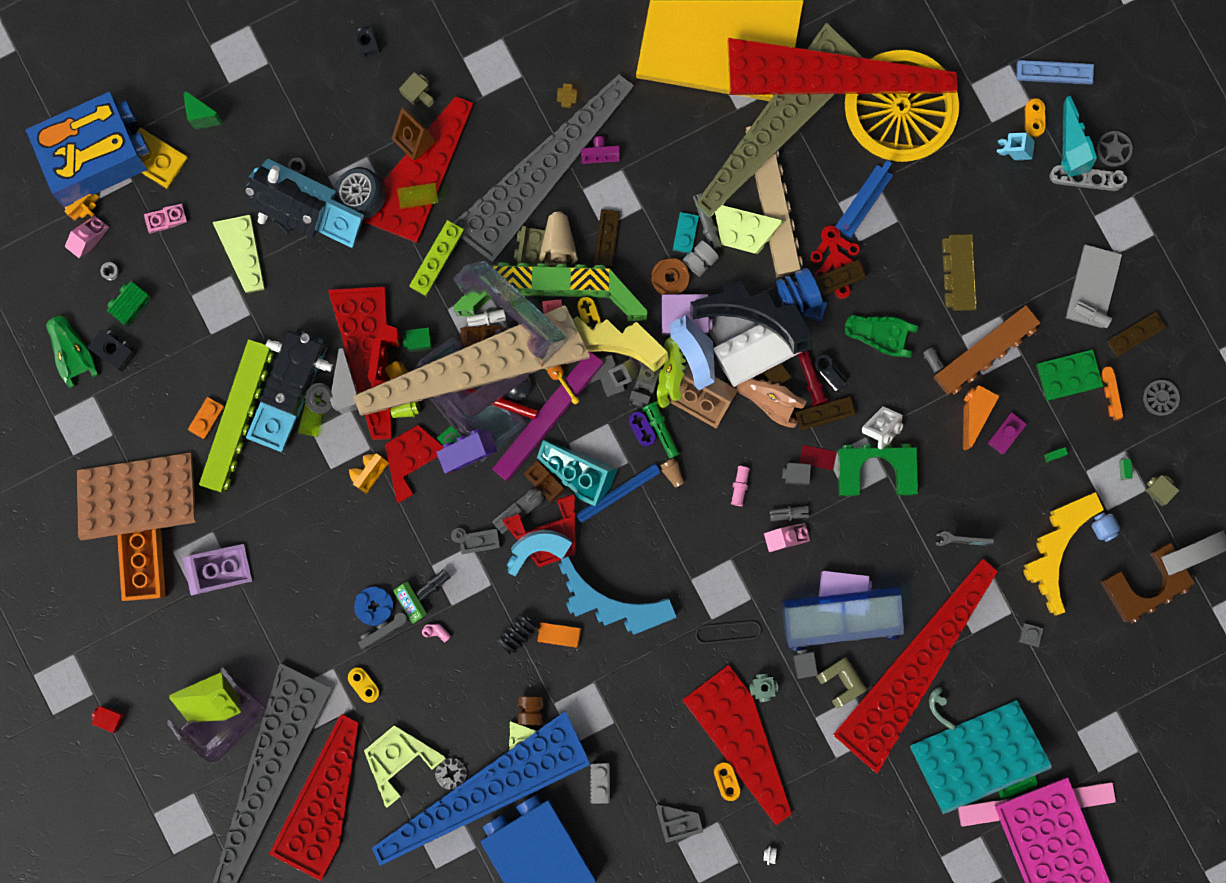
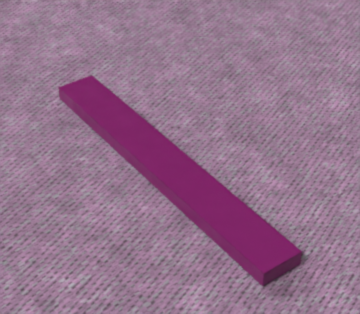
M588 352L590 357L581 360L564 380L576 397H578L604 365V362L591 352ZM562 384L538 412L536 419H533L492 468L493 471L507 482L572 404V398Z

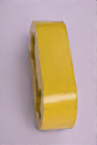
M589 297L581 298L577 306L582 321L587 325L589 324L588 317L592 316L594 322L600 323L593 300ZM585 301L587 304L591 303L589 314L586 313L585 308L581 309Z

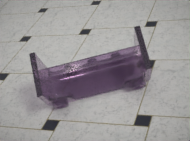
M499 328L496 330L495 335L502 333ZM529 373L485 384L472 394L467 389L446 394L462 411L470 416H475L528 379Z
M224 668L220 671L240 696L241 713L226 720L204 721L202 724L192 720L181 728L170 720L166 722L180 742L210 763L221 759L266 712L262 703L236 677Z

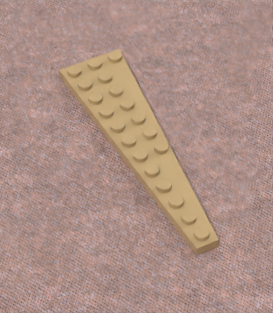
M566 305L355 395L353 400L362 416L386 410L390 407H398L406 403L422 401V399L501 381L505 378L509 379L521 374L533 373L537 370L588 359L590 355Z

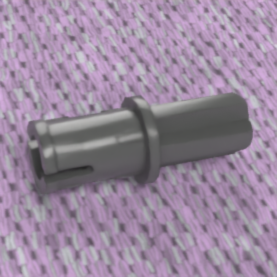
M788 506V508L770 510V519L772 521L787 519L792 521V519L809 518L808 506L792 508Z

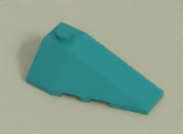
M1071 96L1067 97L1063 104V154L1061 165L1068 177L1090 172L1097 159L1090 137H1085L1083 122H1078L1079 114Z
M543 440L537 456L552 473H555L562 480L565 486L570 487L579 499L593 506H597L610 489L617 472L616 468L602 461Z

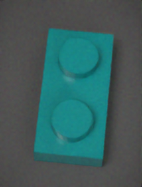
M680 212L673 251L692 252L699 216Z

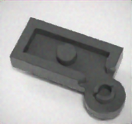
M456 528L451 534L452 540L460 543L462 555L500 548L497 529L466 534L464 529Z

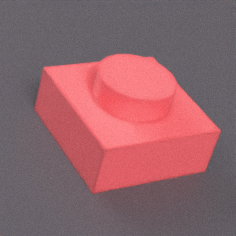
M561 300L542 301L544 314L562 307Z

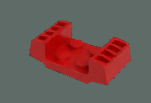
M383 323L381 324L378 337L373 340L368 372L371 388L387 382L380 381V379L384 378L385 371L382 362L387 358L385 345L400 347L401 337L397 328Z

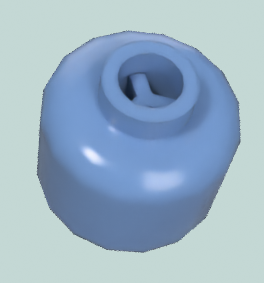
M1103 512L1094 517L1096 521L1092 523L1091 527L1099 540L1107 542L1119 535L1118 532L1121 527L1113 514L1106 515Z

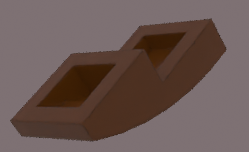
M501 325L460 328L461 347H469L502 333Z
M538 461L523 473L551 504L565 491Z

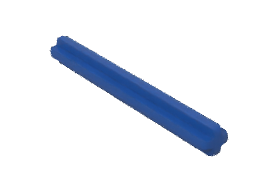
M656 464L652 465L605 495L597 506L589 505L576 514L580 522L586 521L658 475L660 469Z

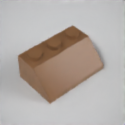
M687 362L685 369L682 370L685 375L680 383L682 398L678 401H673L669 395L668 400L675 406L717 428L738 390L716 377L714 383L698 390L694 385L693 374Z

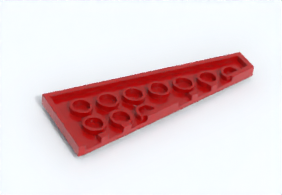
M385 287L329 290L333 310L359 394L371 389L368 372L373 340L378 337L381 324L387 325ZM385 345V349H387V358L382 362L383 368L389 366L387 345ZM386 370L384 371V378L380 379V381H389ZM390 408L365 415L372 440L392 439Z

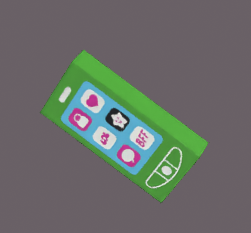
M408 582L403 583L393 591L412 624L427 615Z

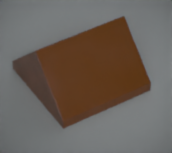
M402 107L392 140L414 161L423 155L436 141L427 128L405 107Z

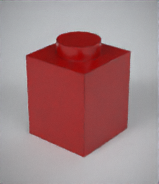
M99 706L92 714V724L111 733H117L125 714L106 706Z

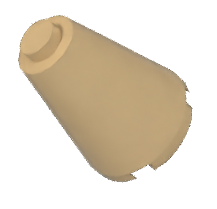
M553 212L548 217L539 256L541 263L545 261V264L556 267L557 264L566 265L567 262L571 261L574 264L578 260L568 217L563 212Z

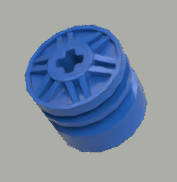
M808 268L795 272L796 282H793L789 276L785 277L786 284L782 279L776 281L778 295L783 306L795 303L798 311L803 313V303L809 309L822 305L819 289Z

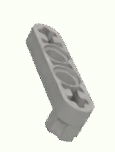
M1061 165L1054 167L1050 172L1051 181L1060 185L1118 191L1127 182V176L1120 170L1110 172L1091 169L1090 172L1082 174L1083 180L1081 182H1076L1073 176L1068 177L1069 181L1066 180L1067 176L1057 179V175H1054V173H1057L1058 170L1061 174L1067 175ZM1093 175L1101 177L1102 181L1100 184L1092 182ZM1116 177L1120 183H1114L1113 179Z

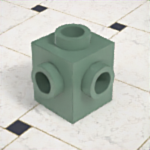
M768 674L756 675L757 679H752L753 684H750L751 696L754 695L755 699H760V702L772 701L771 697H774L775 692H778L777 680L773 681V677H768ZM763 684H766L768 686V690L766 692H763L761 690V686Z

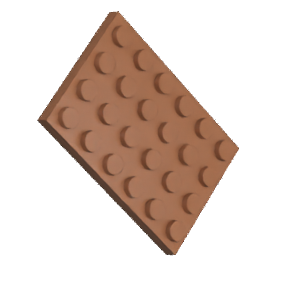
M185 453L77 470L78 537L80 541L196 523L192 454Z

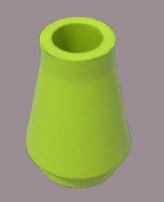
M415 401L390 408L393 418L416 417V414H420L419 403Z

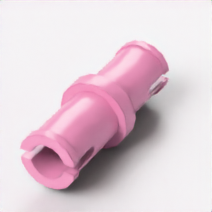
M738 466L736 482L733 483L732 505L743 506L745 490H748L747 480L750 468Z

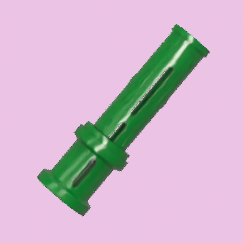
M658 401L643 407V411H646L650 419L649 424L652 427L654 426L668 458L671 459L679 455L680 452L664 422L666 417L662 416L658 407Z

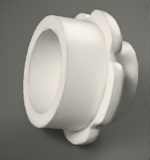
M769 846V849H765L764 861H767V865L769 863L775 864L777 848Z

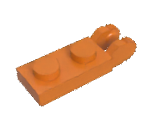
M1109 366L1102 370L1101 378L1107 384V387H1104L1106 398L1110 400V405L1108 406L1109 416L1113 417L1114 421L1122 419L1123 413L1115 373H1113L1112 367Z

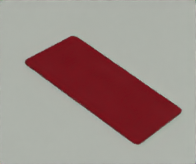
M803 445L799 463L833 470L836 452Z

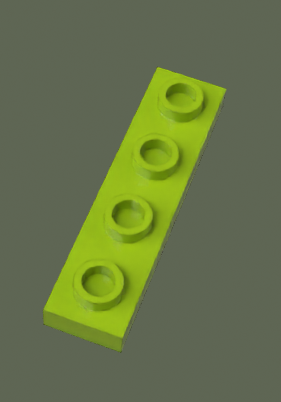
M448 220L446 221L409 285L410 288L427 297L461 238L464 229Z

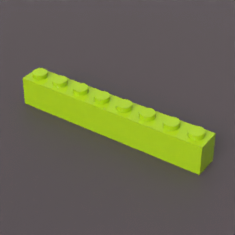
M251 340L247 341L199 483L202 487L225 493V490H228L230 487L231 479L229 478L231 472H234L237 467V461H235L237 454H240L243 449V436H246L249 431V418L254 416L256 410L254 404L256 399L260 398L262 392L260 388L261 383L267 378V365L272 362L274 352L264 344Z

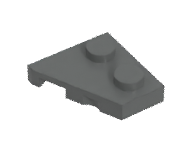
M656 805L666 843L703 833L698 813Z

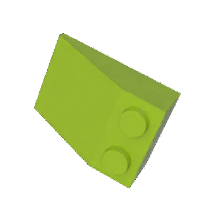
M222 672L169 695L170 700L188 722L221 721L241 713L240 696Z

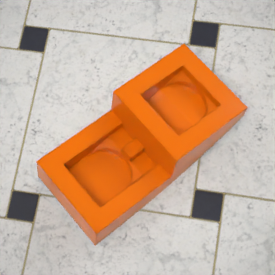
M540 622L537 642L579 648L581 629Z

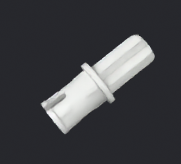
M504 309L490 312L484 311L483 314L467 317L469 327L506 321Z

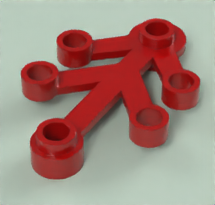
M827 226L823 229L821 233L823 241L810 256L813 263H819L828 246L830 248V255L822 267L815 272L814 278L817 277L819 272L826 274L832 264L835 270L842 267L841 263L848 265L854 262L838 251L837 244L848 250L851 256L859 253V246L841 238L840 231L834 226ZM833 232L834 237L829 238L827 234ZM856 247L857 252L852 253L850 248ZM818 254L820 259L814 260L813 255ZM849 285L844 287L846 289L844 294L836 290V297L839 299L847 298L850 294Z

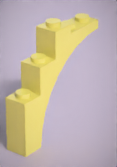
M578 316L573 319L588 352L607 351L630 356L644 363L654 372L668 361L667 351L637 322L632 326L626 327L622 334L607 319L603 323H598L593 331Z

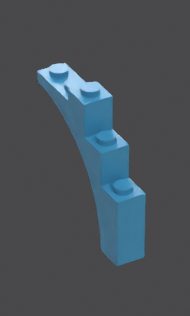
M568 556L561 559L562 563L559 566L562 574H567L569 581L566 582L570 593H575V595L568 597L569 602L566 603L570 614L574 612L575 616L597 608L598 611L595 614L599 623L603 622L604 626L626 617L627 620L624 621L627 631H632L633 635L676 618L668 598L641 604L621 602L609 598L596 591L582 579Z

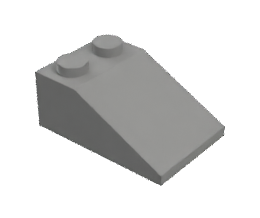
M343 348L338 351L331 391L333 397H330L332 407L341 414L358 409L353 396L359 394L347 353Z

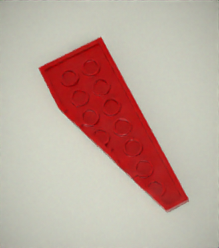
M455 97L427 129L436 143L417 160L413 161L407 154L383 181L386 187L385 203L378 213L373 215V217L365 219L364 222L366 224L418 243L473 108V103Z
M728 665L685 697L683 702L774 824L778 825L792 813L753 697Z
M343 714L340 715L269 853V855L322 881L340 846L359 722Z

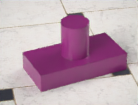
M602 136L595 137L594 148H581L582 164L620 162L619 146L605 147V138Z
M1011 412L987 444L1003 455L1027 424Z

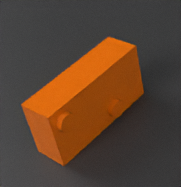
M161 528L117 535L122 601L166 598Z

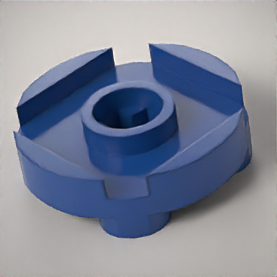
M369 587L357 595L354 609L357 617L363 623L377 626L388 620L393 612L394 604L392 597L385 590L378 587ZM372 601L379 603L376 612L369 609Z

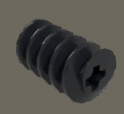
M519 615L520 623L513 621L515 628L508 626L509 634L502 632L504 638H496L497 642L509 654L510 651L517 652L515 646L523 647L521 640L528 642L526 635L534 636L532 629L539 631V628L527 616Z

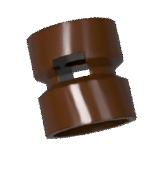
M519 697L518 708L521 709V712L518 713V724L543 725V713L540 712L543 708V697Z

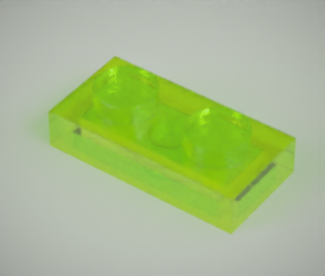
M435 183L397 189L401 209L439 203Z
M317 398L316 403L322 402V400L320 398ZM305 401L298 433L318 437L323 413L317 414L310 411L311 409L306 406L307 402Z

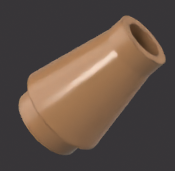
M674 458L660 465L662 467L661 471L674 487L685 483L678 461H675Z

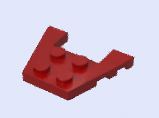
M419 425L385 444L398 503L413 496L404 477L438 458L437 451L443 449V446Z
M573 494L557 499L563 518L540 527L525 531L519 513L502 519L505 526L508 527L517 540L530 532L538 530L559 532L572 541L564 557L575 555V497ZM537 551L529 555L538 567L561 560V558L547 551Z

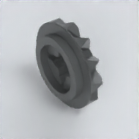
M316 383L307 389L304 398H306V406L311 409L310 411L322 414L329 411L332 407L330 397H333L327 385ZM315 395H321L320 399L322 400V402L316 403L317 398L315 397Z

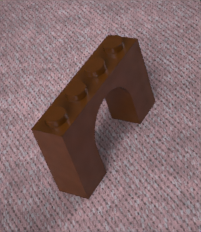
M1171 543L1150 553L1163 579L1162 587L1155 596L1142 598L1136 595L1122 572H1117L1101 581L1102 586L1124 622L1130 621L1132 624L1140 620L1141 614L1154 612L1158 609L1157 605L1162 602L1167 604L1175 599L1174 595L1187 593L1191 590L1190 586L1195 584L1187 569L1172 575L1168 574L1161 557L1175 552Z

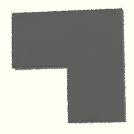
M612 355L601 358L600 360L604 362V365L588 384L601 380L607 397L625 391L623 385L616 388L608 370L616 366Z

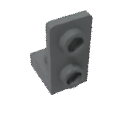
M642 363L634 392L650 396L652 399L661 367L654 372Z

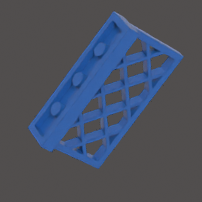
M888 160L882 168L878 165L835 226L850 239L893 177L888 172L892 164Z

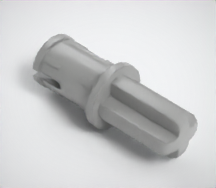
M1080 301L1074 307L1076 313L1088 318V321L1091 322L1092 320L1105 328L1109 326L1112 317L1098 311V308L1095 307L1094 309Z

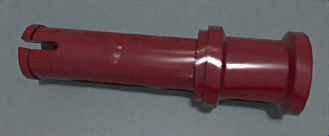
M809 351L799 353L798 357L808 383L806 389L810 392L813 400L812 406L815 407L827 403L829 399L825 397L822 388L824 385L818 380Z

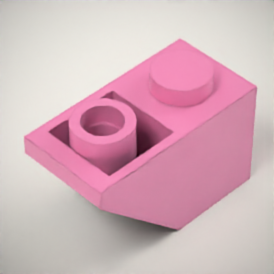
M93 216L71 231L65 247L78 258H81L93 249L108 231L109 227L96 216Z
M805 523L764 533L769 552L810 541Z

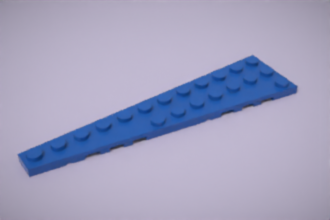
M563 712L427 810L372 847L379 865L381 866L591 765L567 712Z

